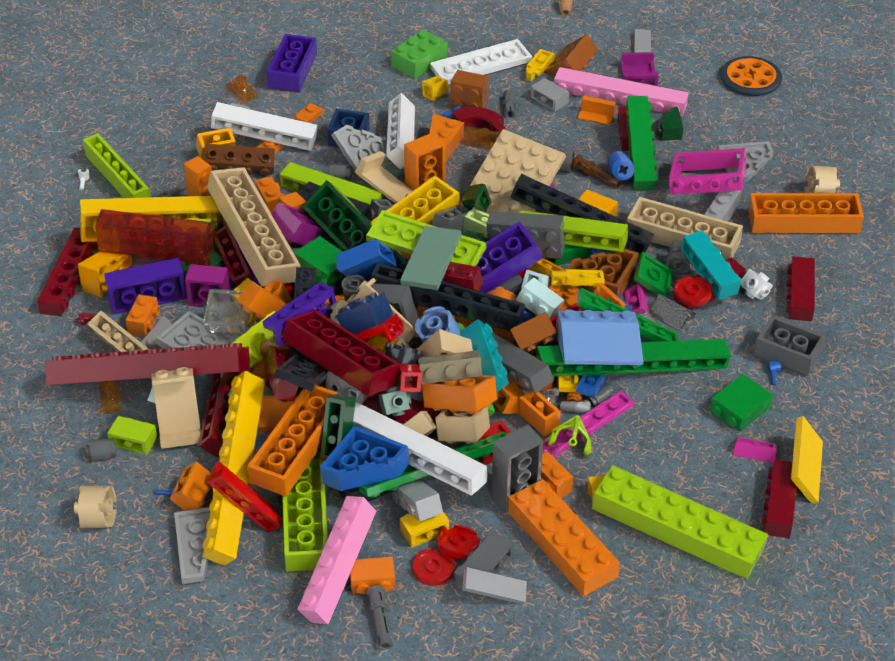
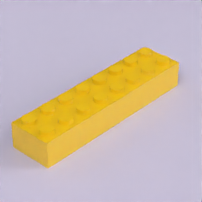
M212 196L80 199L81 242L173 239L172 232L175 219H212L213 233L227 225Z

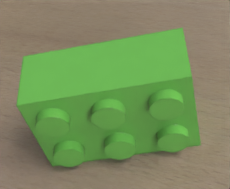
M421 30L391 50V66L416 79L430 69L431 62L447 57V41L428 31Z

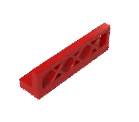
M220 461L215 463L207 483L266 532H271L282 526L283 519L278 516L279 511Z

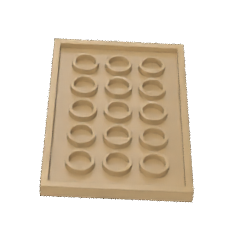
M503 129L471 185H486L492 201L486 214L490 215L491 211L519 213L522 210L535 212V209L510 198L518 178L522 173L550 186L566 155Z

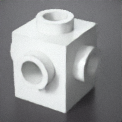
M752 269L748 270L741 279L740 284L746 289V295L752 299L756 297L760 300L766 297L773 287L768 282L770 279L762 272L757 273Z

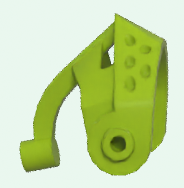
M576 415L553 429L548 437V446L555 444L558 432L570 428L573 429V434L568 441V445L574 447L577 444L576 436L577 432H579L585 442L583 449L584 457L587 458L590 455L592 449L591 440L580 416Z

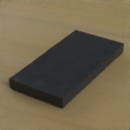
M298 351L275 370L274 377L312 392L327 378L329 370Z

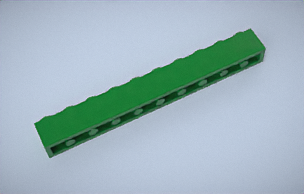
M725 339L641 342L643 365L564 364L559 345L537 346L535 358L548 364L552 376L725 369L728 367L731 353Z

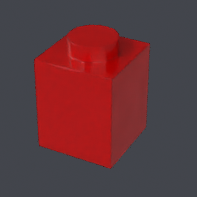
M401 364L397 381L400 392H421L422 371L419 364Z

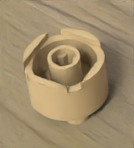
M810 166L805 177V181H808V187H804L805 193H835L840 187V179H837L836 175L837 168Z
M80 486L79 499L74 503V513L79 516L80 528H109L113 526L117 509H113V502H117L112 486Z

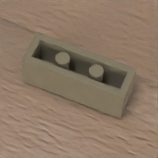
M478 350L421 357L418 359L422 371V384L482 376L481 358Z

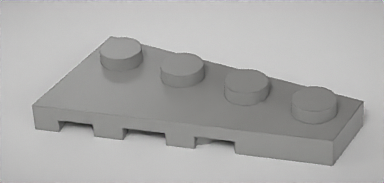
M209 508L174 512L182 584L201 582L205 579L208 559L203 557V542L207 535L206 524L211 512Z

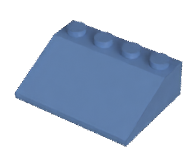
M608 310L558 311L555 331L564 364L643 365L639 323L635 312H612Z

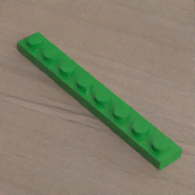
M501 432L454 450L472 459L486 457L493 452V442L500 437L508 435V433ZM409 465L399 477L360 486L359 491L367 497H377L383 491L396 490L400 485L414 483L419 478L431 477V475Z

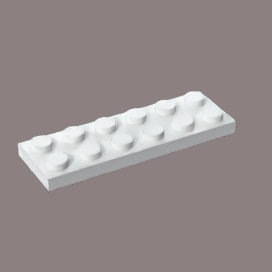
M516 39L431 62L430 69L436 76L447 79L449 85L457 69L485 75L529 63L532 55Z

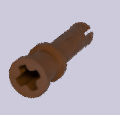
M580 154L572 162L573 169L584 172L586 176L591 175L615 189L619 188L622 184V180L597 167L593 161L584 159Z

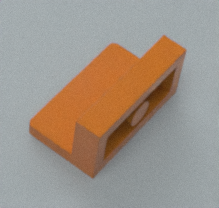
M583 95L578 119L610 126L615 115L616 102Z

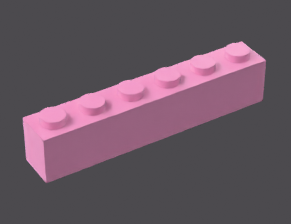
M346 496L299 604L298 610L310 622L329 624L376 513V510L364 497Z

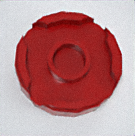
M685 276L676 282L674 295L679 302L685 305L701 306L711 299L712 287L707 280L695 276V278H690V276Z
M454 525L453 528L448 530L447 527H444L439 532L437 539L438 548L444 554L458 559L467 558L471 551H475L479 547L480 543L477 533L462 525Z
M425 549L414 557L412 565L413 575L425 585H442L453 577L455 561L453 557L444 554L440 549Z

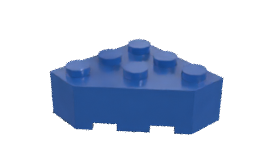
M354 426L320 466L322 482L326 486L343 491L397 478L410 464L408 446Z

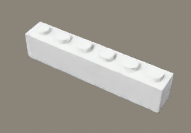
M402 93L389 102L386 156L400 170L404 167V144L414 140L415 106Z
M219 102L215 106L211 120L212 129L231 128L234 134L309 151L313 148L317 134L316 124Z

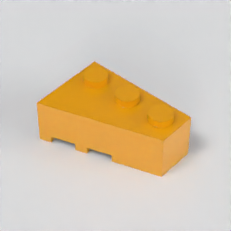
M110 245L79 263L78 270L82 290L102 297L107 292L104 273L129 268L132 265L131 252L115 245Z

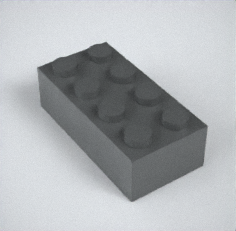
M490 212L486 223L487 240L492 239L520 221L537 243L543 258H562L565 248L564 216Z
M529 425L518 428L514 432L500 437L493 442L492 498L506 513L508 512L509 496L541 480L543 440Z

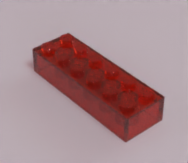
M101 209L96 221L98 252L164 260L179 258L181 262L209 265L213 251L212 222Z

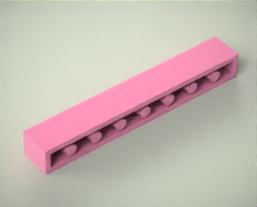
M562 67L559 68L554 78V83L557 86L565 88L572 95L582 97L585 95L615 101L617 104L625 106L627 96H648V102L652 104V111L667 113L672 108L678 106L680 116L682 117L688 102V92Z

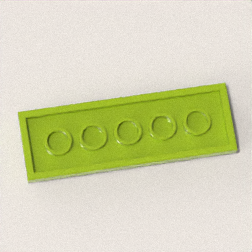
M382 210L367 233L366 238L367 241L376 238L389 248L412 255L424 227L435 226ZM462 235L450 262L476 266L486 249V243Z

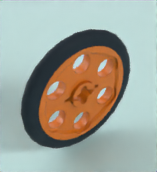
M742 56L731 59L724 64L720 71L721 80L725 86L736 93L748 96H761L772 93L781 85L783 79L781 71L774 63L754 56Z

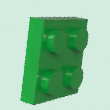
M642 252L638 258L634 281L665 299L669 295L673 270L645 252Z

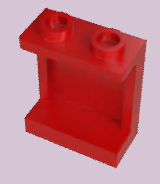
M396 313L386 318L380 324L354 335L367 342L369 338L384 333L387 341L391 343L404 332V324Z

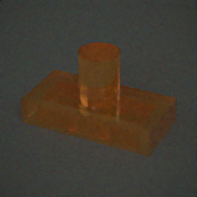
M243 75L226 83L227 89L244 104L259 98L258 93L247 84L246 77Z
M466 127L463 145L492 149L499 137V132L489 131L487 128Z
M120 380L100 382L102 415L122 412Z

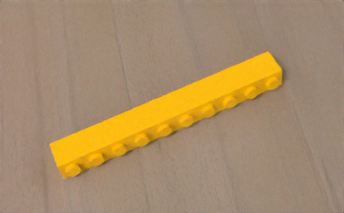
M244 371L239 376H235L231 383L232 393L228 400L229 410L225 417L226 427L222 434L223 444L219 451L220 462L248 485L247 466L253 458L265 380ZM213 488V500L209 507L211 511L210 518L206 524L207 535L203 542V557L218 564L227 565L235 560L237 556L243 512Z

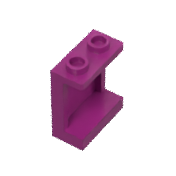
M653 52L621 54L620 66L623 80L658 86V72H655Z

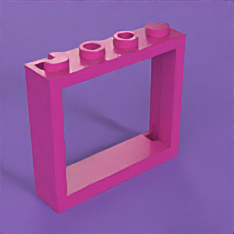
M745 148L675 153L669 176L671 195L743 190L747 165ZM678 158H684V162H680ZM738 168L737 173L680 176L681 171Z

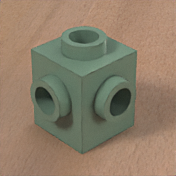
M398 386L390 387L387 389V392L378 394L381 411L384 415L393 414V417L405 414L404 410L410 409L411 397L409 392H400Z

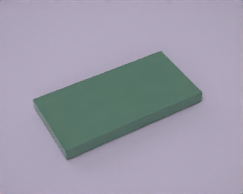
M425 226L401 277V285L438 290L462 236L461 230Z

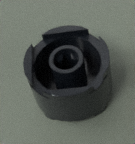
M388 342L385 343L383 349L385 355L399 364H419L418 359L423 357L424 352Z

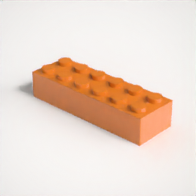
M751 193L748 206L752 233H861L864 219L858 193Z
M317 386L312 392L303 388L248 464L249 483L287 496L321 447L326 397L340 393Z
M543 479L509 496L508 513L583 597L618 578L620 562Z

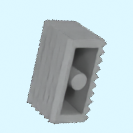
M543 78V80L541 79L531 86V98L554 112L569 103V92L565 88L557 86L553 81Z

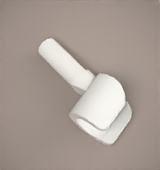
M79 169V190H84L85 182L89 179V170L81 172V169Z

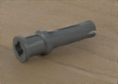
M375 585L366 590V597L370 602L368 608L374 617L379 649H391L393 642L386 615L388 604L384 599L385 588Z

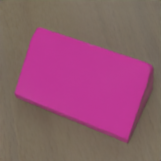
M637 284L625 289V302L631 306V311L643 317H649L647 295L644 287Z
M737 437L734 456L774 463L777 445Z

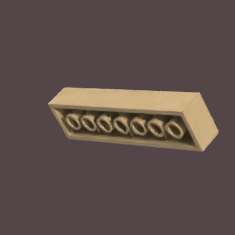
M245 167L211 171L207 188L261 287L268 285L276 279H281L283 283L295 282L296 267H300V264Z

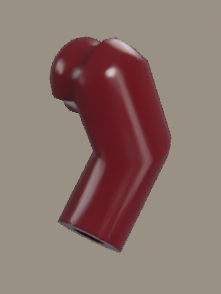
M82 312L78 315L77 323L85 326L87 321H91L97 314Z

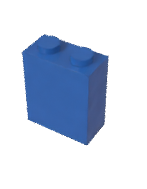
M376 238L336 255L337 270L346 277L359 275L368 280L371 278L377 263L397 268L393 250Z

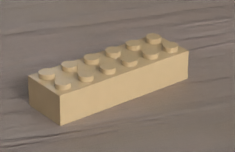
M642 197L638 198L627 218V222L653 233L651 242L667 247L676 240H683V236L703 230L710 237L714 246L720 250L725 260L734 257L741 242L743 230L742 225Z

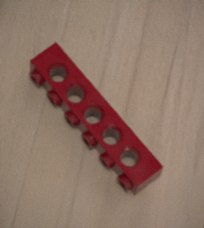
M74 227L37 300L40 314L62 317L64 311L68 310L69 300L74 297L75 288L81 283L78 264L93 256L94 248H97L99 245V241L81 242L80 228Z
M244 371L213 373L198 447L215 457H220L219 451L223 444L222 434L226 427L225 417L229 410L228 393L232 388V380Z

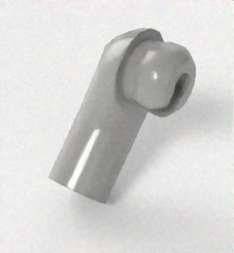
M582 400L581 402L562 401L560 408L561 411L585 414L590 411L591 404L588 400Z

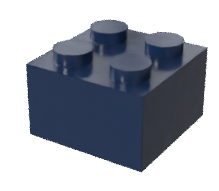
M336 109L327 128L328 145L339 147L331 134L345 125L352 126L353 129L369 132V113Z
M373 292L362 300L358 298L349 302L335 316L340 326L355 334L380 324L394 313L385 293L377 295L376 292Z

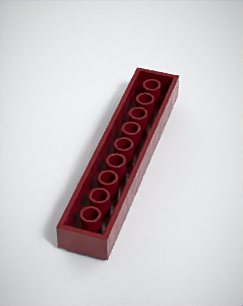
M242 343L224 344V348L223 344L54 356L52 361H45L46 385L152 378L151 374L156 371H175L181 367L192 368L193 375L250 371L249 347H242Z

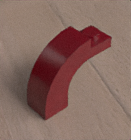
M466 107L452 111V119L464 122V131L482 129L489 132L497 140L503 129L506 130L504 118L492 110L481 107Z

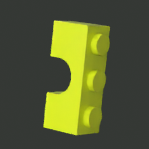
M275 311L268 314L263 320L274 314ZM263 320L252 326L250 330L233 342L242 343V347H249L250 368L263 359L260 347L265 340H269L276 345L273 332L264 328ZM285 329L280 332L281 338L284 336Z

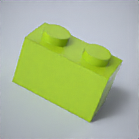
M118 416L108 431L109 440L114 439L115 445L118 448L147 455L157 439L156 427L153 424Z

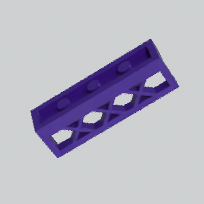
M319 282L263 320L264 328L273 332L276 345L281 347L286 343L280 334L285 329L286 319L309 312L314 308L323 315L333 311L331 306L336 302L334 289ZM329 298L330 304L323 308L325 301Z

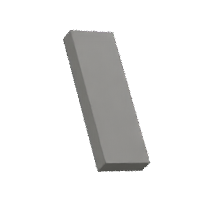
M635 29L634 53L651 52V30Z
M468 567L464 569L463 591L519 604L526 602L527 581Z

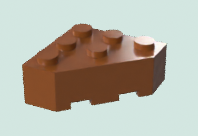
M624 249L623 252L614 251L609 254L602 252L590 255V258L581 260V258L573 259L567 269L602 270L605 279L604 285L615 295L618 294L621 297L635 274L639 253ZM578 286L579 289L583 288L591 293H594L596 287Z

